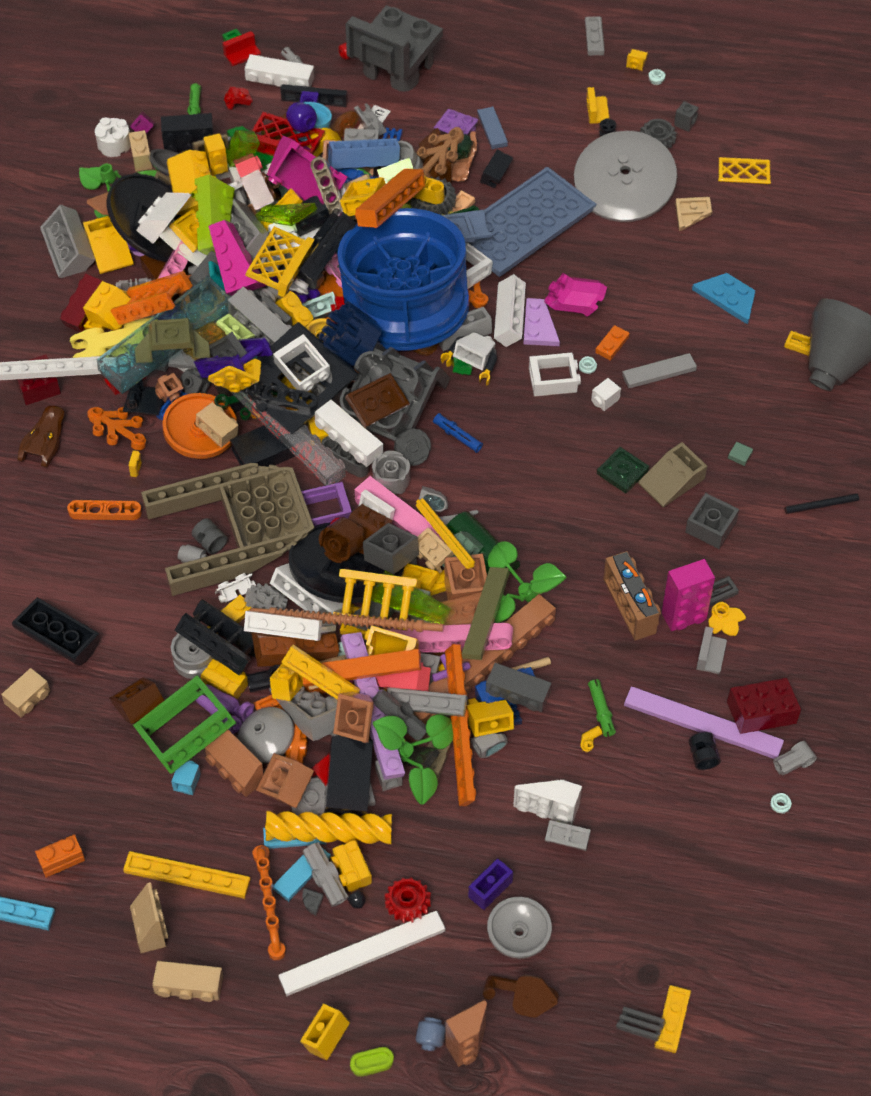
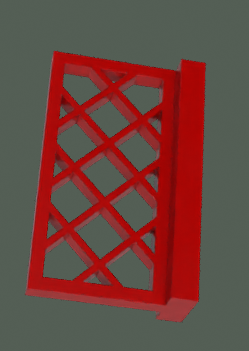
M263 112L252 131L246 134V145L249 149L274 156L280 140L271 138L278 135L282 138V134L291 132L292 136L288 138L295 140L302 147L310 145L311 149L305 150L313 155L325 135V130L313 127L308 132L294 134V129L287 119ZM265 119L271 120L272 123L264 125L263 121ZM282 124L288 126L287 128L279 130L278 126ZM275 127L276 130H277V131L268 133L266 129H270V128ZM263 130H264V132H265V135H262V136L256 134L257 132H260V131H263ZM317 134L318 137L310 139L309 135ZM306 136L307 141L299 143L298 139Z

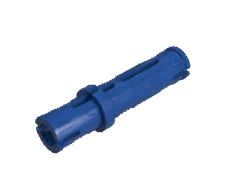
M440 413L435 416L433 423L445 430L447 435H452L476 453L481 450L483 443L458 427L456 422L448 420Z

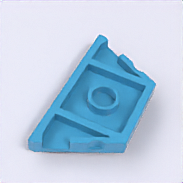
M728 273L693 285V291L744 323H749L755 295L754 289Z

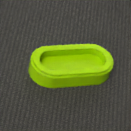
M386 1047L359 1052L352 1056L350 1068L357 1076H366L386 1071L392 1067L394 1056L392 1051Z

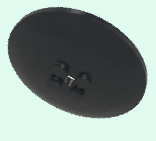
M125 175L116 180L108 191L106 206L109 218L120 236L134 249L152 259L167 262L174 249L160 236L153 244L136 230L140 226L138 221L151 205L154 206L155 200L159 196L162 198L165 193H173L172 187L167 182L150 175ZM176 214V216L173 219L177 220L183 215Z
M331 522L314 526V530L295 546L292 545L289 551V568L296 582L309 593L338 603H343L346 588L345 579L339 577L340 569L348 567L350 569L346 570L402 577L404 573L403 567L397 573L391 574L365 561L364 554L360 552L341 563L330 560L324 554L326 552L324 547H320L319 535ZM356 581V584H354L351 603L363 602L364 581ZM376 583L373 586L371 600L383 596V584Z

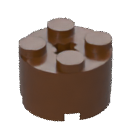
M340 517L320 532V547H324L326 551L324 554L330 560L341 563L354 556L363 548L364 530L352 520Z

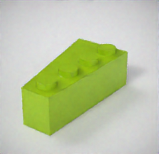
M210 174L194 179L198 192L195 194V201H198V211L196 212V218L199 221V228H197L198 251L205 255H208L211 250L215 253L209 225L222 220L230 222L235 188Z

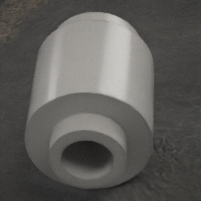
M189 544L182 545L178 552V559L182 563L208 556L206 550Z

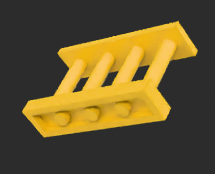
M340 569L339 577L345 579L344 582H346L342 614L343 616L346 613L348 616L351 615L349 613L354 584H356V581H364L365 590L361 615L359 617L362 615L367 617L369 615L373 586L379 583L383 584L384 587L380 613L381 619L384 617L388 619L392 589L395 586H401L404 591L399 620L403 618L405 621L408 618L411 592L414 591V588L420 589L421 581L414 578Z

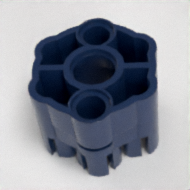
M347 301L339 310L336 309L330 312L328 315L330 319L326 320L327 325L322 329L326 335L319 333L318 338L323 341L326 349L338 355L350 366H354L361 354L373 351L382 333V329L373 318Z

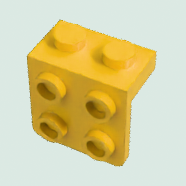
M253 359L243 365L245 372L232 366H226L209 375L208 381L216 386L227 388L231 392H240L259 382L261 361Z

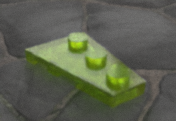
M315 203L267 205L256 214L258 221L293 226L314 212L317 207Z

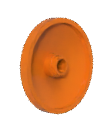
M206 393L187 394L179 397L168 406L163 416L162 430L167 443L176 452L190 458L206 459L223 453L231 446L230 442H228L221 448L195 425L196 414L210 403H214L216 396ZM228 406L224 410L225 414L236 420L235 413Z

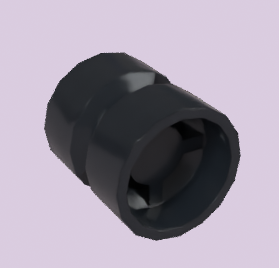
M702 732L689 738L688 742L691 753H693L692 757L696 769L708 770L720 764L719 752L716 749L717 745L712 733Z

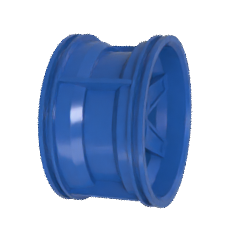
M400 208L378 228L361 227L357 223L352 230L345 233L340 241L337 254L344 303L347 301L351 302L377 322L382 329L378 342L385 349L392 347L395 350L406 351L426 348L449 338L463 325L469 311L466 245L463 234L453 222L431 211Z

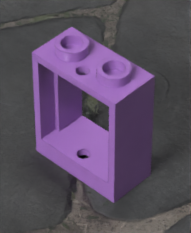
M343 482L301 491L306 505L335 498L338 500L341 512L311 519L314 526L329 523L338 517L348 519L350 513H352Z

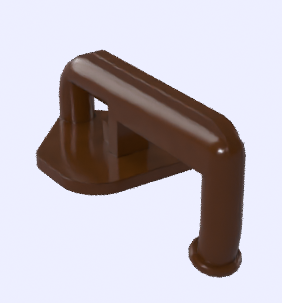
M522 975L517 980L488 976L483 991V997L488 1000L495 997L496 992L494 988L515 992L513 999L514 1011L519 1015L533 1018L538 1017L557 1005L559 1000V994L555 989L549 987L543 978L532 975Z

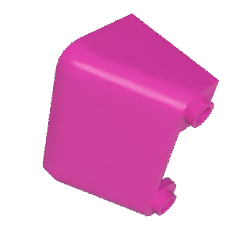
M282 136L267 172L268 180L275 185L279 183L288 190L290 188L293 189L303 200L317 196L320 202L324 204L311 169V161L315 156L294 140ZM324 163L318 164L317 170H321L324 167ZM330 166L340 190L347 176ZM326 179L323 182V186L329 185L330 179ZM332 195L329 198L330 203H332L336 195Z

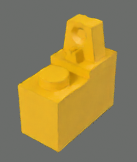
M475 698L467 700L468 705H466V709L469 712L467 721L475 737L514 729L513 711L506 700L486 703L485 701L478 703Z

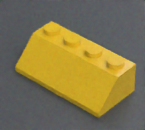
M187 150L166 161L172 192L189 193L191 195L177 215H184L192 209L195 212L198 211V201H195V194L198 192L194 179L210 174L206 152Z

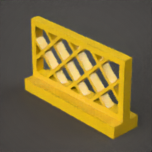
M274 226L246 271L245 276L279 290L277 295L285 297L299 273L298 269L309 256L314 239L307 237L304 240ZM274 234L282 236L283 239L275 240ZM295 242L300 244V246L292 247L290 243ZM286 244L287 249H280L279 245ZM274 246L276 250L268 251L267 247ZM291 253L293 258L285 259L283 254ZM279 255L281 260L274 261L272 256ZM267 257L269 262L262 263L260 258ZM284 264L286 269L278 270L277 265ZM272 266L274 271L266 272L265 268ZM261 269L262 274H256L252 270ZM277 276L278 283L270 280L269 277Z

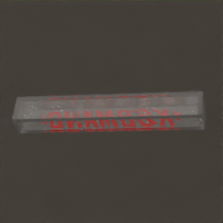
M231 392L325 486L338 483L346 476L345 463L341 459H337L333 455L332 450L321 443L317 435H312L305 424L295 433L291 434L266 411L261 412L257 410L256 403L249 399L244 392Z

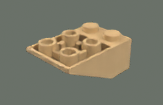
M149 882L130 906L141 953L166 947L164 939L168 938L157 889L152 890L151 882Z

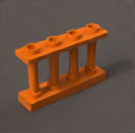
M181 271L130 287L126 291L130 297L128 303L112 308L111 313L118 324L121 325L171 310L175 307L171 299L174 294L189 290L193 285L186 273Z

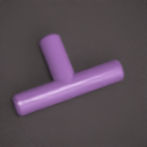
M442 654L440 659L446 669L445 654ZM469 662L462 663L463 671L471 668ZM447 670L432 674L434 682L447 678Z

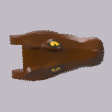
M49 405L44 409L39 421L22 439L17 461L24 462L26 454L43 457L41 466L49 467L51 459L59 449L62 430L61 423L63 417H65V412L62 408Z

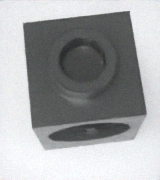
M684 101L676 111L674 126L689 132L697 122L699 107Z

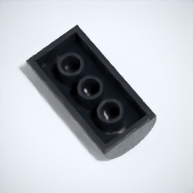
M38 597L12 622L13 628L78 666L84 664L92 656L99 642L100 634Z

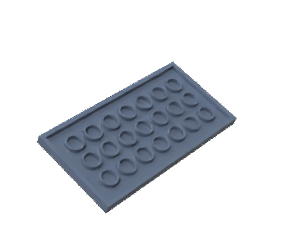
M546 167L484 210L488 231L492 232V237L475 240V242L469 244L493 261L491 271L500 277L592 212L597 204L549 167Z

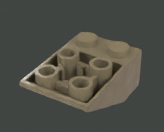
M681 442L669 450L643 476L638 484L662 507H665L703 481L706 476L707 465Z

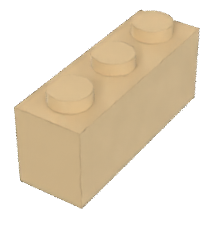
M157 961L152 985L154 993L161 997L173 995L186 1000L191 998H200L205 1002L219 1000L223 980L222 968Z

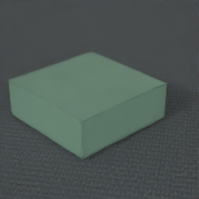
M736 442L728 455V459L745 466L753 453V449Z

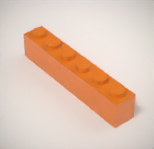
M404 168L356 208L355 217L358 226L378 228L425 187L424 171L421 169Z

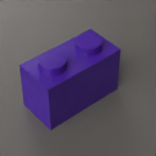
M497 858L469 886L468 897L482 910H485L512 883L513 871Z

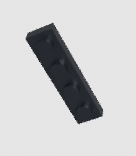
M281 84V101L300 103L302 91L318 92L319 103L322 105L347 107L346 90Z

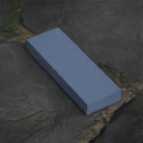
M494 107L477 110V115L491 149L508 146V141Z

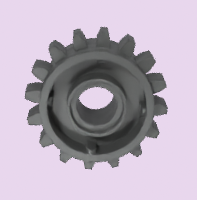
M650 120L644 123V127H641L640 130L641 133L650 135L660 141L667 149L671 148L672 144H675L677 132H675V127H672L671 123L666 120Z

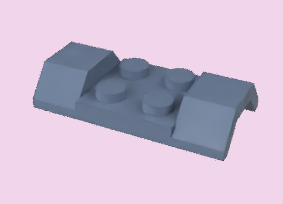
M484 210L441 215L459 228L465 243L492 237V232H489L486 226Z

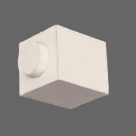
M607 378L592 390L591 401L596 407L605 411L620 400L621 388Z

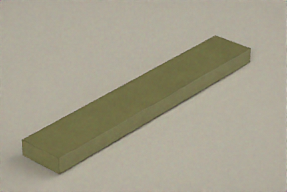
M490 567L462 650L463 659L482 660L510 574L509 568Z

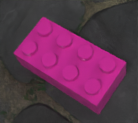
M705 559L668 571L661 613L671 631L682 630L689 625L700 624L707 619L715 576Z

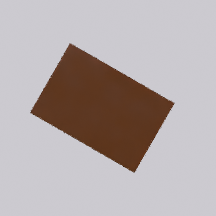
M391 373L345 396L364 428L410 405Z

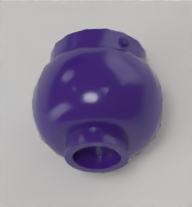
M296 102L287 110V120L294 130L308 132L315 126L317 113L311 105Z

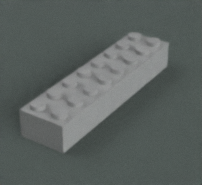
M244 286L228 299L229 314L255 335L254 338H265L270 346L291 328L290 325L282 322L281 317L277 313H272L265 302H260L253 291L247 290ZM311 357L301 358L315 372L320 369ZM296 363L289 368L299 381L310 376ZM331 370L329 377L326 379L328 383L332 382ZM317 383L311 389V392L319 396L325 388ZM342 391L332 399L336 404L340 402Z

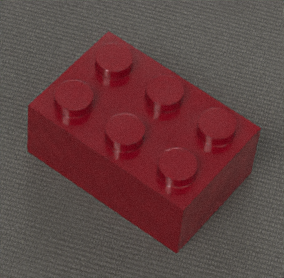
M787 678L732 687L727 699L728 707L740 734L797 724L801 712L799 703Z

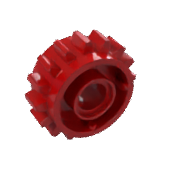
M412 877L410 879L402 878L398 882L394 881L392 887H388V893H385V908H388L389 915H394L395 920L399 919L403 923L406 921L413 923L414 919L418 918L421 920L422 915L428 913V907H431L430 892H427V886H422L421 880L416 881Z

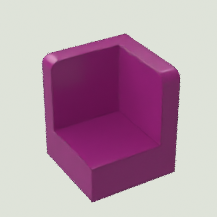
M141 112L131 123L130 127L135 132L145 130L147 134L155 122L144 112Z

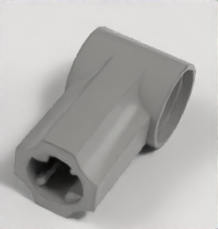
M801 741L795 744L789 752L775 758L773 764L778 774L783 776L799 767L806 768L816 761L817 756L806 741Z

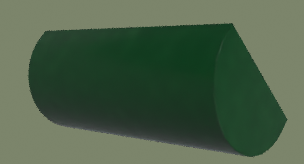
M462 512L451 519L446 526L453 535L460 531L468 532L483 545L478 554H483L488 575L490 569L488 556L499 541L470 512ZM516 559L509 565L515 571L520 567V562Z

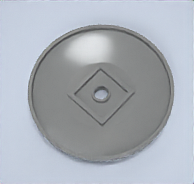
M617 131L597 138L580 154L574 170L575 188L597 204L592 212L602 218L617 222L638 221L655 214L670 200L677 182L676 164L670 151L654 137L636 131ZM623 169L630 171L628 174L621 173Z

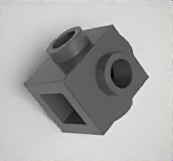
M197 368L185 370L181 375V382L186 394L207 392L211 382L208 381V378H202Z

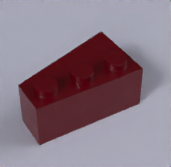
M85 274L79 281L78 288L71 295L66 309L61 313L60 320L65 326L78 332L85 330L84 325L88 318L83 307L102 280Z

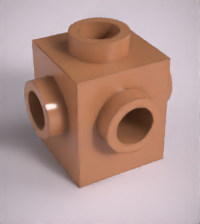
M174 373L168 376L166 374L158 379L155 392L164 402L169 400L173 402L180 397L183 384Z

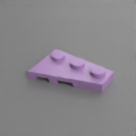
M527 298L524 344L559 346L560 341L544 299Z

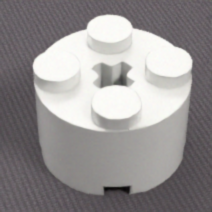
M107 117L100 120V123L95 128L97 147L102 151L103 155L118 157L120 153L124 151L126 153L130 149L127 122L124 119Z

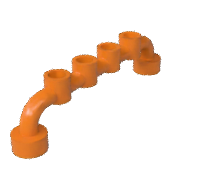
M259 845L253 850V858L261 876L259 883L260 889L264 894L263 908L267 913L266 927L270 932L271 938L268 953L271 959L281 960L285 956L286 951L284 944L279 940L278 934L279 920L275 915L276 901L272 896L273 883L268 872L270 870V852L266 846Z

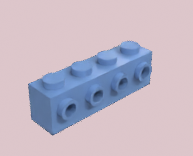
M396 138L329 142L328 161L333 169L374 168L376 166H389L399 162L400 145Z

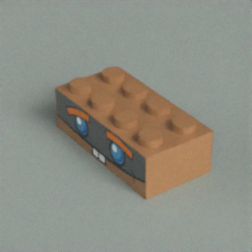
M627 551L606 558L603 580L632 637L636 641L656 634L661 611L658 604H655L652 600L651 590L646 588L642 573H638L634 558L630 557Z

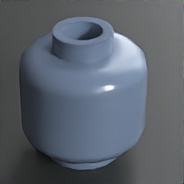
M425 1017L424 1021L418 1023L415 1040L418 1044L422 1045L423 1050L435 1051V1047L443 1046L446 1027L441 1024L442 1020Z

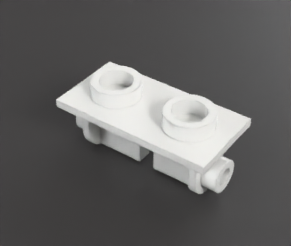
M243 573L235 577V581L231 583L225 581L219 584L218 589L215 591V595L220 593L218 596L219 601L227 603L238 597L235 592L236 590L242 596L246 594L248 588H251V585L256 586L254 580L250 581L252 573L249 575Z

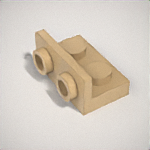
M429 528L425 529L418 536L419 555L417 557L419 559L424 558L426 566L429 569L438 571L440 574L442 572L440 567L444 564V559L452 557L454 553Z

